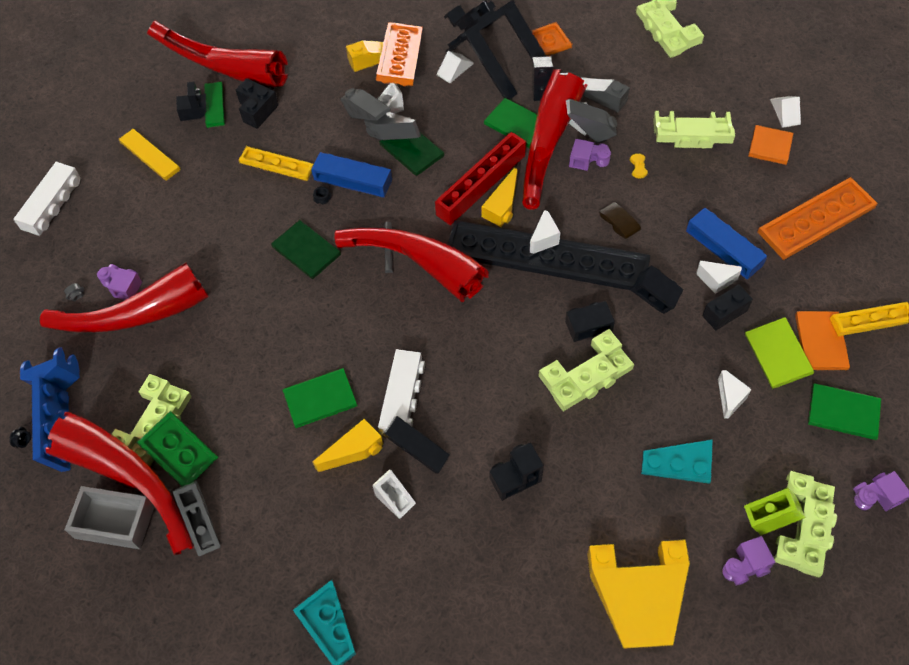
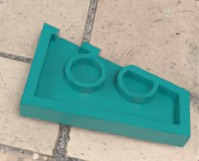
M713 439L645 450L642 456L641 474L710 484Z
M331 580L293 609V611L332 665H343L356 653L334 583Z

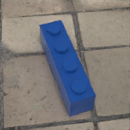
M321 152L311 169L313 178L316 181L380 197H385L392 182L391 169Z
M704 208L689 220L686 232L728 265L742 267L740 274L747 280L763 267L767 255L750 243L746 237L741 236L730 225L719 219L713 212Z

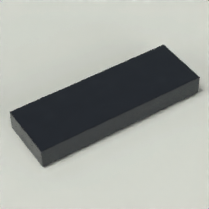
M398 416L393 418L383 434L436 474L440 472L450 454Z

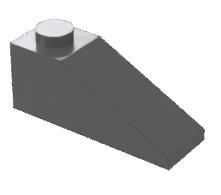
M581 78L584 80L583 85L587 84L583 94L584 97L617 113L626 104L630 87L610 79Z
M349 89L345 92V96L340 99L351 118L377 121L391 111L387 105L361 89Z
M572 99L566 100L567 115L596 143H601L617 135V121L614 116H610L605 110Z
M388 112L377 121L364 120L369 136L380 140L409 139L421 136L415 120L392 112Z
M195 481L173 491L174 497L198 557L220 548L221 546L198 482Z

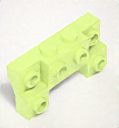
M652 0L637 6L636 13L643 21L645 29L650 30L654 41L659 42L670 58L680 55L685 50L702 43L704 34L696 24L682 28L670 13V11L676 9L677 0Z
M655 111L654 114L656 142H674V147L712 148L713 143H733L735 138L730 112H726L725 118H716L715 112H711L710 118H676L675 120L674 111H670L669 117H659V111Z
M610 329L592 339L591 346L598 355L571 371L566 372L558 360L539 370V378L546 385L562 411L567 410L586 397L587 399L593 398L597 395L598 390L603 387L606 389L611 387L616 382V379L633 370L634 363L621 349V342Z
M151 374L148 375L138 391L142 398L148 399L151 402L132 433L127 434L117 429L112 433L113 436L132 449L149 467L154 459L137 444V441L170 411L181 420L180 415L192 397L188 391L170 385L167 380Z
M790 471L786 478L788 480L787 488L797 496L798 501L802 502L800 505L805 518L797 523L795 539L782 535L777 538L776 544H778L774 560L776 563L792 567L805 574L821 577L824 570L826 551L832 548L834 542L831 529L834 528L837 520V514L834 513L835 505L833 504L835 487L815 482L812 476Z

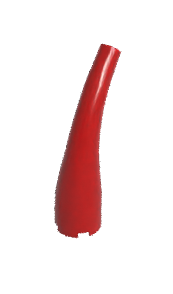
M155 20L147 32L149 36L181 56L233 79L243 82L247 78L265 87H281L287 80L288 74L284 73L285 65H288V62L282 51L213 47L188 39Z
M560 69L553 70L541 98L528 154L522 203L529 210L537 209L540 205L542 185L548 163L563 132L571 121V118L567 115L566 100L572 99L580 102L587 88V84L583 85V79L572 73L562 75L560 74Z
M352 228L335 231L337 248L376 246L388 248L408 256L461 302H464L466 297L471 299L484 287L481 284L483 278H488L489 276L486 268L460 250L416 233L387 228Z
M184 263L139 293L105 309L86 313H65L64 311L45 309L40 315V325L44 328L69 332H107L127 329L179 314L197 305L209 296L200 281L192 273L193 271L189 265Z
M70 412L64 413L65 419L58 418L48 436V439L52 440L51 448H45L47 454L138 489L152 502L164 520L169 531L166 537L173 554L179 555L182 550L194 548L182 514L172 495L158 475L132 449L103 428Z

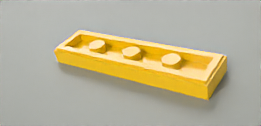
M132 129L119 138L121 144L165 181L180 171V167L136 130Z
M246 146L239 158V163L308 181L314 165L313 163Z
M908 302L833 314L830 320L838 336L899 326L909 323Z

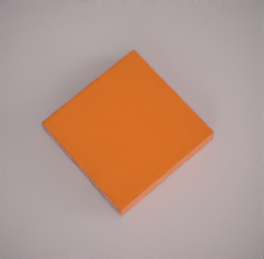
M557 22L532 30L533 35L547 57L572 48V43Z
M756 125L749 157L787 165L793 133Z

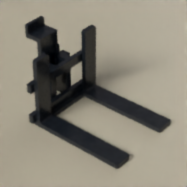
M485 0L466 14L462 7L458 5L445 14L444 18H448L454 28L458 26L461 31L464 29L465 32L447 44L450 48L446 50V53L454 50L467 40L503 98L510 100L517 95V91L482 37L480 30L487 28L505 15L532 60L533 57H547L516 7L514 0H511L496 11L493 9L496 7L493 1L487 2Z

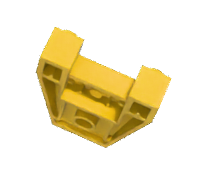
M661 541L658 547L660 565L617 568L614 544L589 546L587 555L590 578L623 648L673 645L689 568L686 541Z

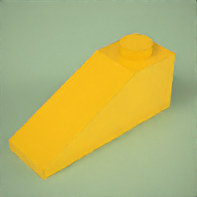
M360 41L346 46L348 61L354 72L379 64L384 42Z
M516 168L509 173L482 205V217L499 227H502L505 222L509 223L513 217L512 210L517 184Z
M363 419L313 461L315 469L321 472L366 459L370 455L375 456L382 449V436Z

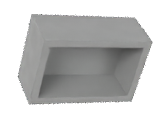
M81 486L65 531L74 539L141 549L155 506L146 496Z

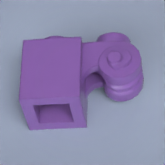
M575 139L570 155L569 167L588 171L589 164L592 161H596V164L600 167H605L610 162L611 151L605 144L594 145V142Z
M113 264L101 268L97 273V277L102 285L109 289L112 296L122 300L135 295L142 284L137 272L131 269H121Z
M895 471L888 475L883 472L872 479L873 483L867 485L866 482H863L853 488L856 492L854 497L855 505L861 510L870 509L878 500L883 509L888 511L904 503L909 498L908 488Z
M760 536L741 543L736 549L740 560L736 558L729 559L723 566L722 573L726 579L734 581L737 586L749 580L748 576L756 574L757 577H762L771 572L770 568L776 562L763 537Z

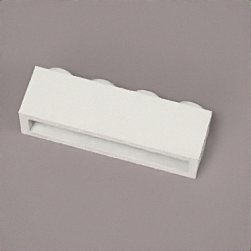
M58 162L54 163L14 217V221L21 230L40 236L43 231L48 229L52 218L58 215L62 204L68 201L72 190L80 184L81 177L74 167Z
M398 349L395 351L378 425L380 435L384 434L395 416L400 417L409 425H413V419H410L411 412L416 411L417 399H414L415 393H419L421 388V380H418L419 374H423L425 369V361H422L420 352Z

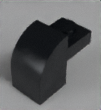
M195 81L187 82V95L176 96L177 113L180 121L201 119L206 114V94H201L200 89L196 88Z

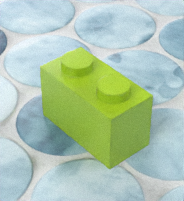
M789 488L744 506L752 528L760 535L805 518L797 496Z

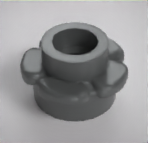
M74 283L64 290L67 300L72 299V301H76L84 296V287H80L78 283Z

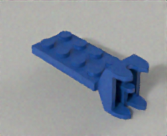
M62 347L55 349L53 359L32 367L30 361L27 360L20 367V380L32 385L33 460L60 472L71 470L70 462L47 454L45 448H51L52 440L48 439V436L58 418L65 419L64 413L69 412V395L66 390L80 378L77 358L74 354L70 355L66 362Z

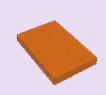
M797 311L795 314L800 345L813 370H849L850 368L844 335H837L830 320L833 314H839V312Z

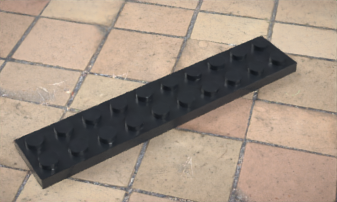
M456 220L454 221L447 244L470 256L478 263L631 290L640 272L649 267L651 256L563 239L559 240L558 245L533 254L530 253V240L533 234Z

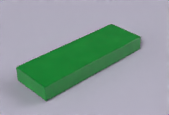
M222 82L204 84V94H206V127L225 125Z

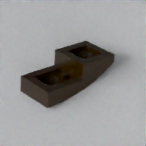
M615 202L599 211L600 216L612 225L613 230L625 239L641 230V226Z

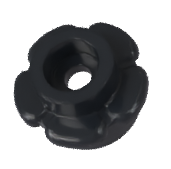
M318 187L313 192V201L317 204H326L332 195L326 187Z
M24 427L13 430L10 434V445L12 447L16 446V448L26 447L31 440V434Z

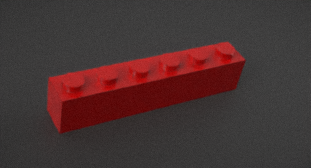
M510 132L435 201L436 216L451 226L455 220L464 214L525 157L526 141Z

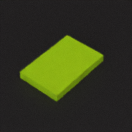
M786 317L745 332V336L772 389L814 374V370Z

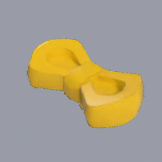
M634 154L630 157V162L634 164L635 168L632 176L635 178H644L648 174L644 164L645 156L642 154Z

